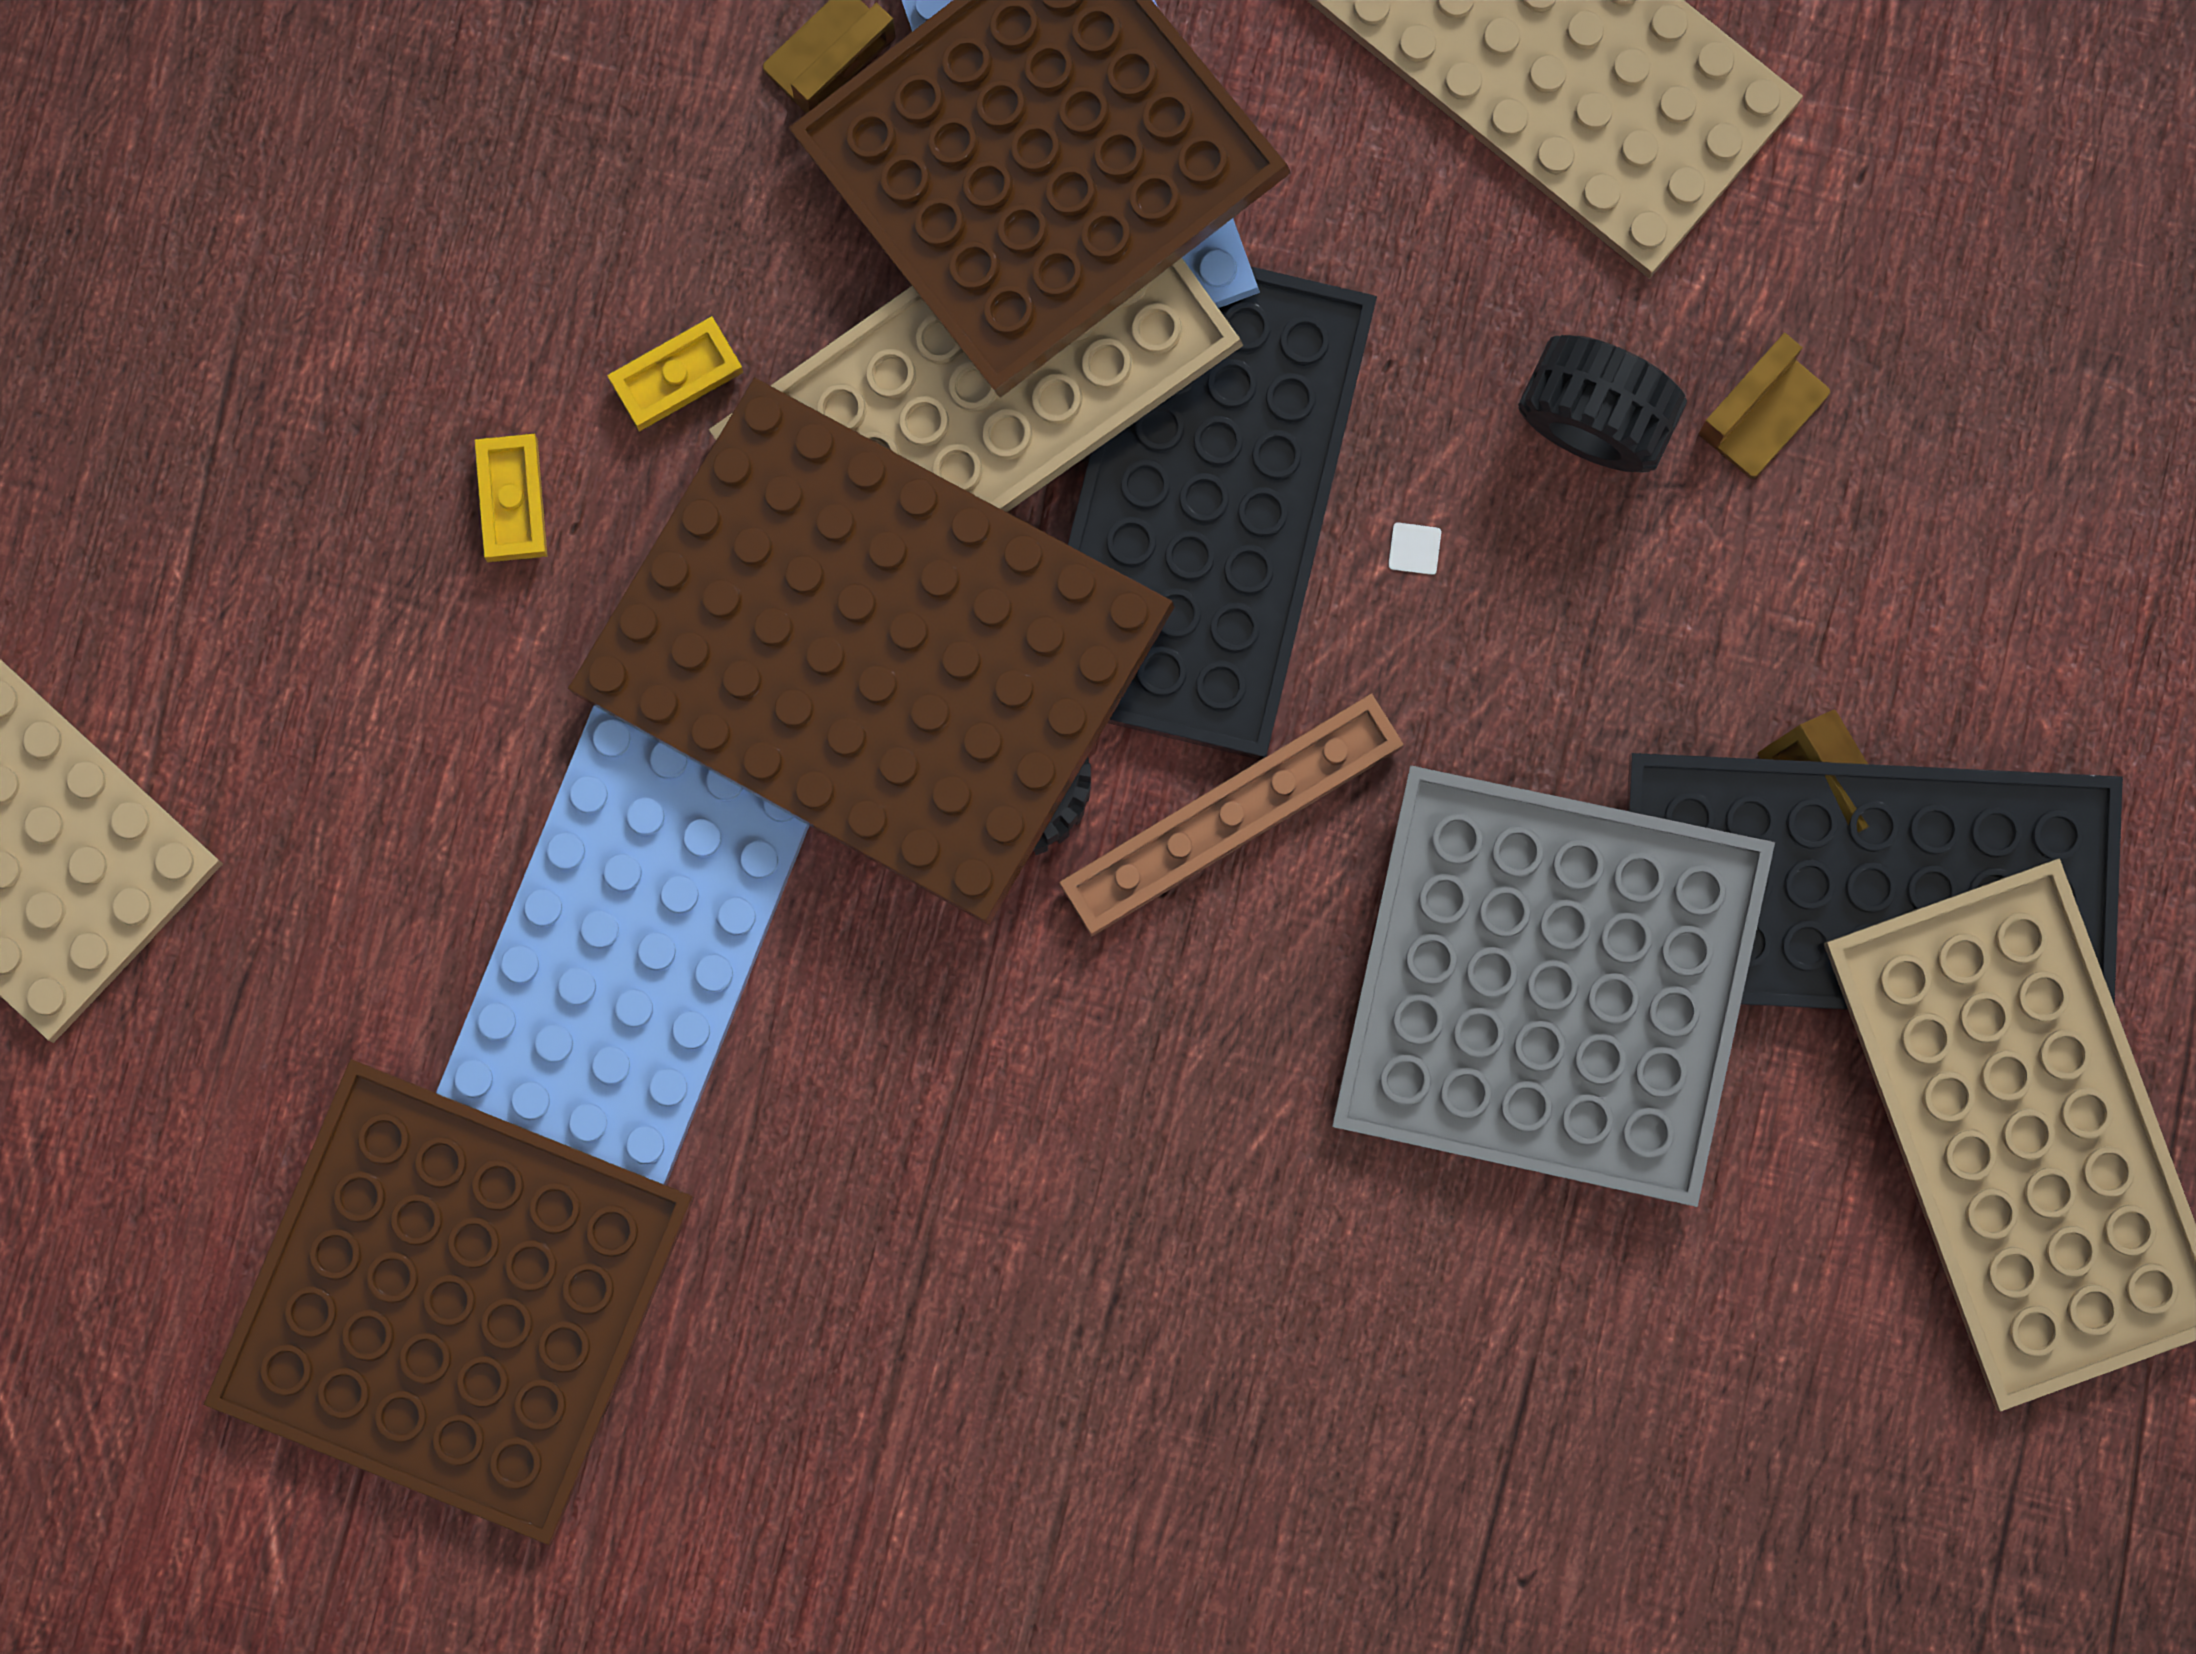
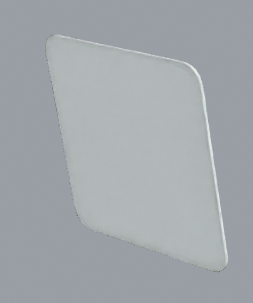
M1395 523L1393 526L1389 568L1423 574H1435L1437 571L1441 530L1436 527Z

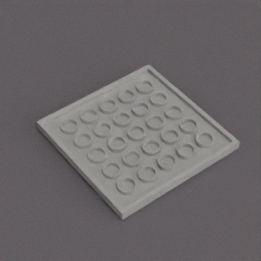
M1410 765L1332 1127L1698 1207L1775 842Z

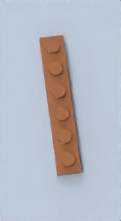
M1371 693L1060 881L1059 885L1088 933L1093 937L1403 749L1404 744Z

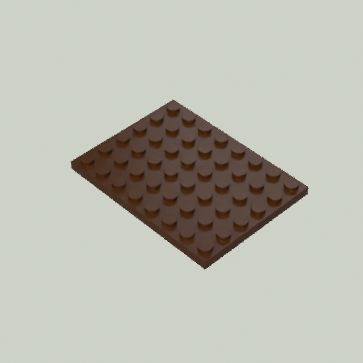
M754 377L568 689L579 698L985 924L990 925L1175 606L1172 600Z

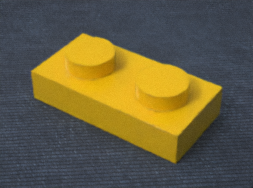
M711 316L607 376L640 432L744 372L740 362Z
M525 434L475 439L484 558L487 562L548 557L538 439L536 435Z

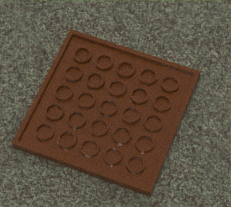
M953 0L789 127L795 138L999 398L1008 393L1291 174L1287 163L1152 0Z
M350 1059L203 1405L547 1545H552L694 1197Z

